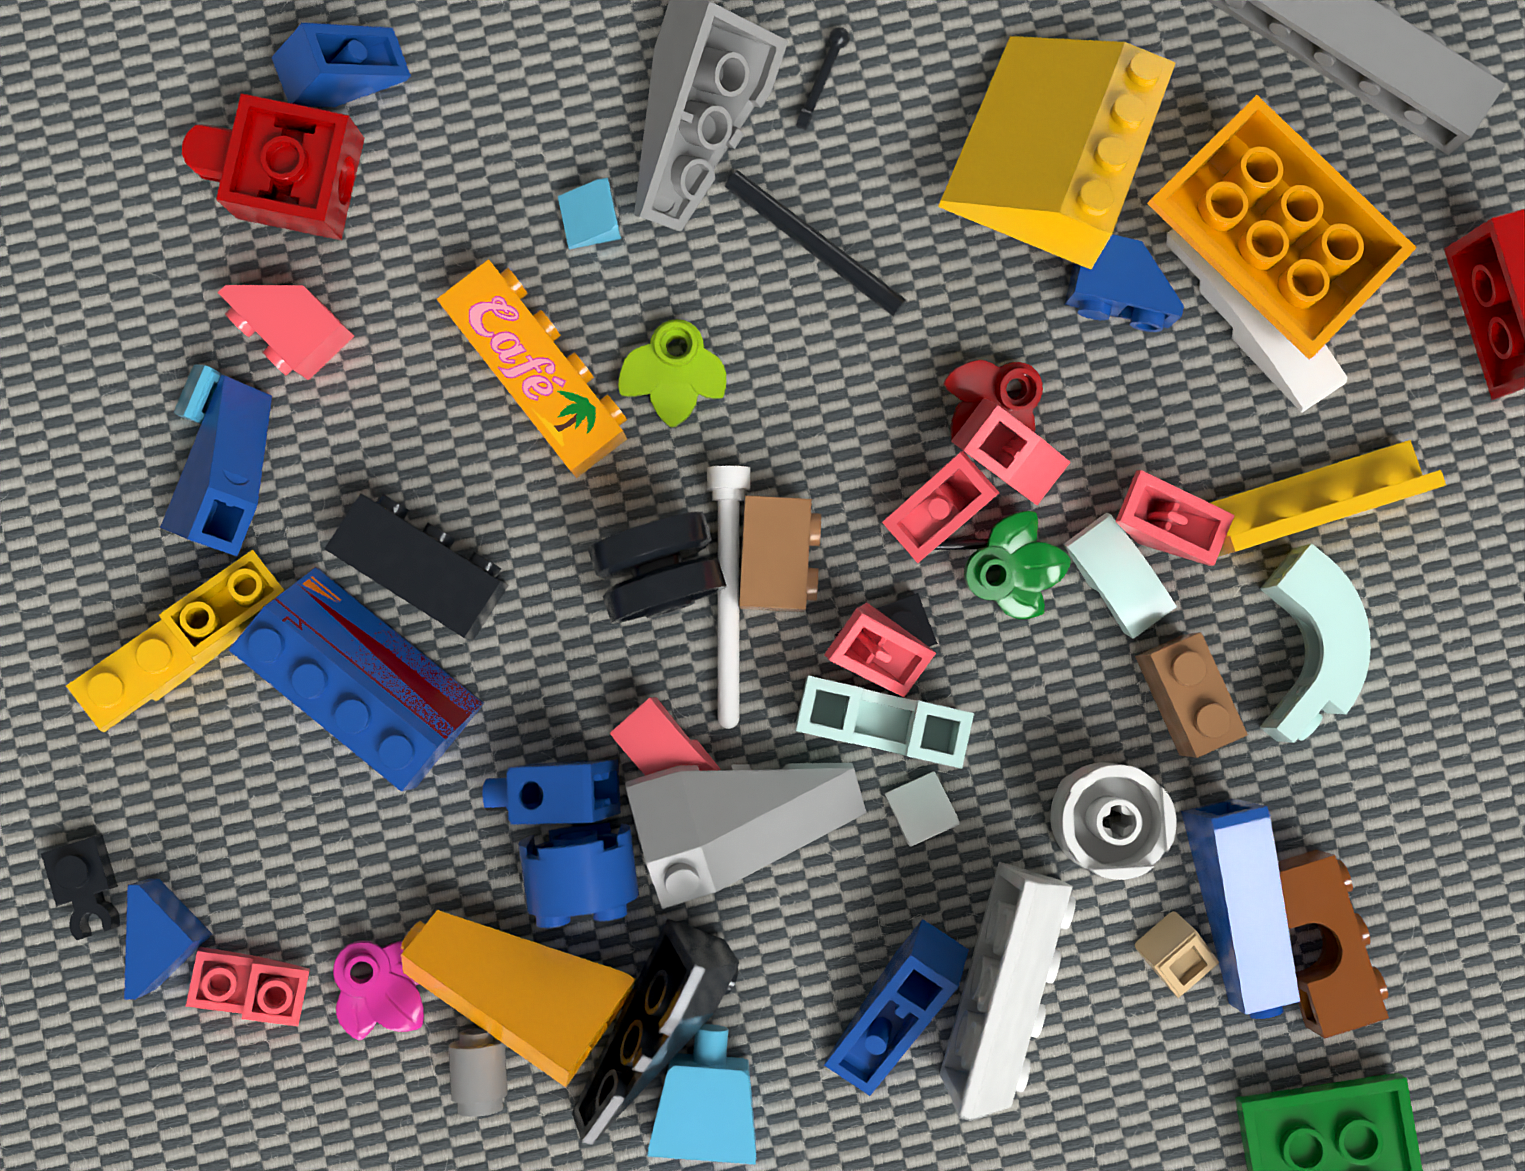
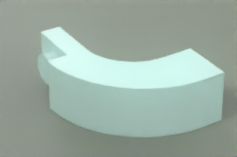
M1312 543L1293 548L1260 588L1261 591L1292 616L1299 626L1305 645V660L1298 680L1260 726L1263 731L1279 742L1294 743L1297 739L1302 741L1310 736L1322 721L1323 716L1319 714L1321 709L1327 714H1347L1362 690L1370 662V630L1363 603L1350 579L1341 568Z

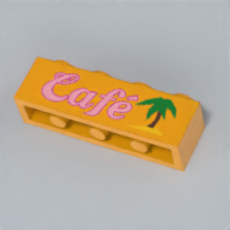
M488 259L439 296L437 301L573 475L578 478L627 440L624 431L620 427V425L627 421V418L608 394L600 400L587 385L594 376L578 355L573 352L568 357H565L556 346L554 341L561 334L545 313L539 310L536 314L532 315L521 299L528 292L513 272L506 268L499 273Z

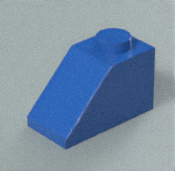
M301 23L271 57L288 103L306 107H337L403 83L411 77L394 29L389 27Z

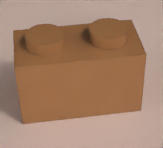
M745 496L740 609L805 612L806 600L817 601L819 569L809 568L808 561L809 546H820L821 514L811 513L812 499Z
M1201 632L1181 635L1135 656L1180 756L1198 758L1248 736Z

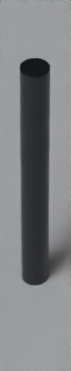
M736 170L729 177L725 184L726 189L894 317L906 301L903 296L740 171Z

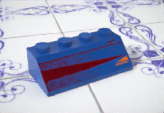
M317 567L265 605L229 648L231 653L401 792L414 789L419 785L485 704Z

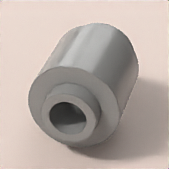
M482 1028L463 1030L459 1032V1040L448 1045L451 1101L457 1103V1111L460 1116L476 1117L500 1112L503 1109L502 1098L508 1095L505 1044Z

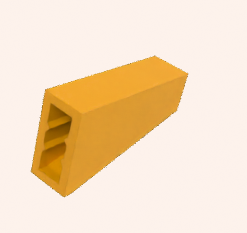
M439 910L433 914L426 924L422 921L417 922L407 933L400 946V949L403 950L401 958L404 974L564 1087H567L623 1008L635 982V978L626 972Z

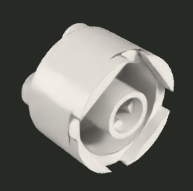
M1109 762L1083 766L1061 780L1051 805V828L1060 849L1074 863L1101 877L1125 880L1144 875L1155 867L1153 865L1160 860L1165 851L1168 852L1174 841L1176 814L1170 796L1151 776L1135 767ZM1111 810L1121 813V822L1113 823L1111 829L1103 826V816L1109 815Z

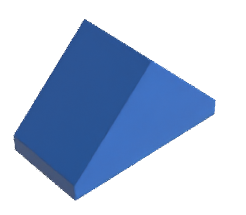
M146 879L127 885L124 1000H136L156 990L212 935L202 922L160 879Z

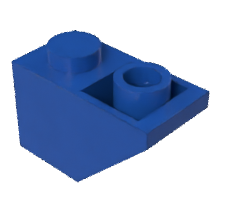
M1113 234L1091 270L1076 263L1073 264L1064 304L1078 308L1077 313L1089 319L1108 320L1110 315L1131 320L1130 326L1147 332H1160L1163 330V327H1171L1182 317L1184 309L1183 303L1144 243L1140 240Z

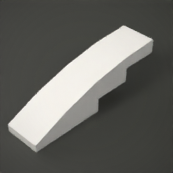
M1174 229L1167 233L1166 245L1200 280L1199 292L1233 327L1232 339L1301 413L1347 382L1348 377L1326 344L1309 360Z

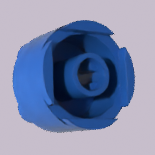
M610 823L567 826L548 830V842L535 845L534 835L518 843L527 912L536 916L537 927L552 928L562 926L571 921L570 916L593 913V919L597 921L618 919L627 915L626 904L639 896L631 827L629 825L621 824L618 834L611 833Z

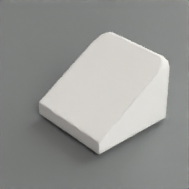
M935 771L884 793L909 846L916 845L961 824Z

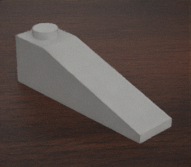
M852 763L786 764L782 769L751 770L750 764L731 765V770L699 771L698 765H678L625 782L645 862L662 909L715 893L866 814Z

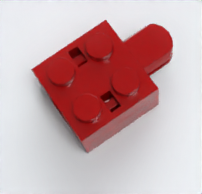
M241 93L233 128L227 129L208 124L193 126L186 133L182 142V155L185 163L202 179L220 182L216 200L236 219L342 240L365 138L349 115Z

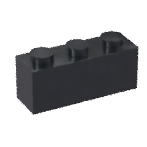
M360 493L324 549L458 635L474 640L509 586L497 578L502 568L473 551L469 559L451 549V546L456 539L427 522L423 530L405 520L410 510L387 495L381 493L377 501Z

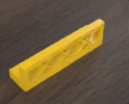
M1408 440L1210 502L1234 515L1218 557L1446 486L1444 476L1441 470L1423 475L1412 442Z

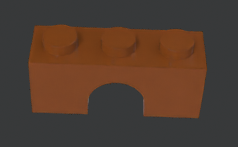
M1313 850L1278 861L1288 929L1314 923L1318 927L1323 941L1322 951L1318 960L1312 966L1296 972L1300 997L1298 1005L1306 1028L1326 1039L1389 1019L1383 1001L1388 999V989L1380 971L1371 965L1366 946L1370 945L1371 942L1370 934L1363 918L1358 913H1354L1348 892L1353 890V884L1345 864L1340 859L1337 860L1336 855L1320 850Z

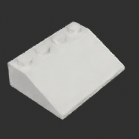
M999 862L940 1071L941 1079L959 1116L969 1120L1010 1108L1015 1092L1022 1093L1024 1091L1031 1067L1030 1059L1025 1058L1031 1037H1039L1045 1020L1046 1007L1040 1004L1046 982L1050 984L1054 982L1060 966L1061 953L1055 950L1061 928L1066 930L1069 928L1076 906L1075 897L1070 896L1072 886L1066 882Z

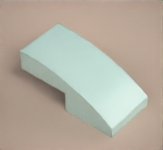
M1105 513L1063 545L1089 587L1099 592L1122 631L1134 639L1177 606L1129 536L1115 522L1116 520L1111 514Z

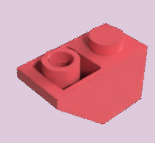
M225 285L217 292L231 306L225 313L229 320L247 337H251L257 332L269 345L262 353L286 376L294 370L309 381L354 337L337 317L303 285Z
M986 398L982 399L951 440L952 443L1036 505L1040 503L1070 464L1069 460L999 405Z

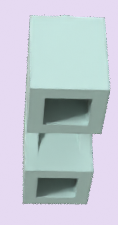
M806 676L794 730L962 769L974 713Z

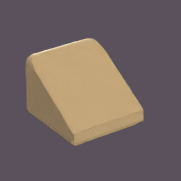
M1174 911L1166 915L1135 943V948L1177 998L1182 996L1219 963L1198 932Z

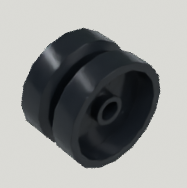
M703 511L674 515L639 525L604 538L587 548L595 574L598 577L615 579L629 575L633 576L610 587L603 595L612 624L642 617L652 618L693 605L696 600L727 588L718 559L700 557L687 561L682 560L705 549L712 541Z

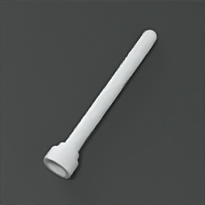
M711 466L707 467V490L712 491V500L718 501V560L727 588L718 592V722L722 727L730 729L739 722V501H745V491L750 490V467Z

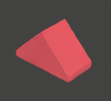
M1136 470L1115 522L1137 544L1208 566H1214L1234 515L1142 470Z
M865 603L854 611L824 655L830 661L905 697L936 653L869 603Z

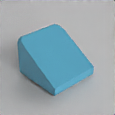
M608 177L597 179L558 196L569 250L621 239Z
M195 364L177 402L174 414L202 424L219 378L223 374L206 365Z

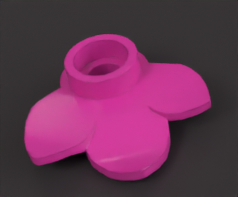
M403 940L391 943L385 947H381L371 941H356L345 946L338 953L334 961L333 976L336 985L341 990L335 1009L337 1019L341 1027L358 1041L365 1038L372 1031L376 1022L396 1032L418 1030L423 1025V1004L420 993L416 988L419 983L403 973L401 958L403 950L400 949ZM360 961L369 963L373 968L371 975L365 979L355 978L351 973V968L355 963Z

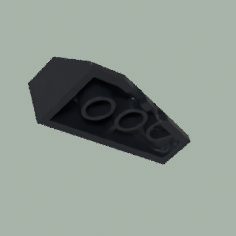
M667 918L572 1111L574 1122L583 1143L594 1144L716 1012L723 996L732 991L738 977L740 962L725 939Z

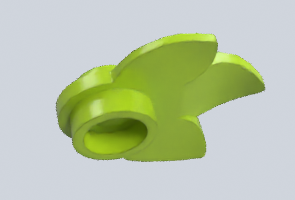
M673 319L662 323L656 328L652 334L650 344L636 348L628 354L620 371L618 385L620 395L623 397L650 394L651 402L657 415L667 426L675 428L691 415L699 395L711 399L724 398L727 377L720 358L704 348L703 338L699 330L688 321ZM681 339L686 342L687 350L683 355L672 356L668 353L667 347L672 340Z

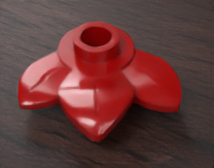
M974 360L958 366L945 378L943 385L952 395L961 400L951 420V439L955 437L983 398L999 405L1035 433L1033 409L1038 405L1042 397L1043 384L1039 373L1029 364L1009 362L998 367L986 360ZM1016 378L1021 384V392L1016 398L1011 399L1007 394L1006 388L1008 383Z

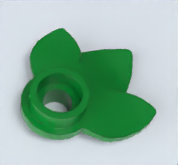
M1020 511L1004 517L994 524L988 537L987 546L976 550L967 560L964 568V579L971 593L983 600L995 601L1004 614L1021 620L1031 619L1044 614L1045 604L1041 591L1051 588L1062 580L1070 567L1071 558L1056 546L1045 542H1037V513L1034 511ZM997 564L1000 568V577L996 582L989 584L986 580V571L990 566Z

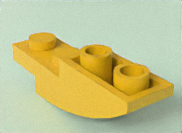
M251 550L159 614L161 618L159 622L70 682L66 687L97 728L102 732H106L151 699L154 701L161 699L223 652L239 638L263 607L285 590L254 550Z

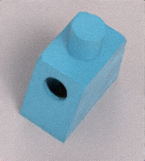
M704 1024L695 1034L693 1054L677 1053L669 1062L648 1147V1157L756 1165V1133L749 1060L727 1057L729 1031L727 1027Z

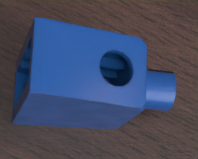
M618 759L535 763L508 767L507 777L487 778L484 781L482 792L484 807L487 812L508 811V819L512 825L591 823L621 814Z

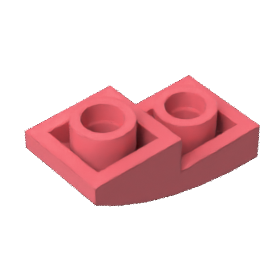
M649 697L610 732V735L645 776L678 765H698L699 771L721 770L697 739H689L657 697Z
M199 947L186 1007L242 1014L241 1019L299 1026L310 969L253 955Z

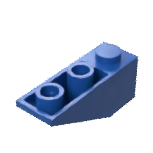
M225 375L220 376L160 528L196 543L238 556L258 506L272 401L271 395Z

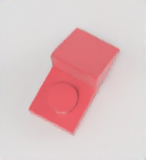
M961 451L882 523L912 558L919 563L1000 492L964 451Z

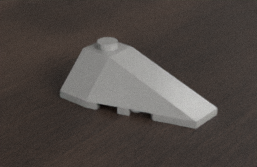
M669 0L653 53L634 215L680 232L683 230L714 182V169L728 148H736L744 135L740 130L754 107L762 108L771 94L788 40L711 1Z

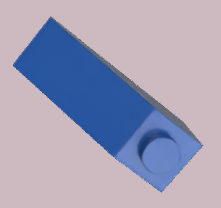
M922 919L894 954L826 1058L824 1066L871 1096L958 989L969 949Z

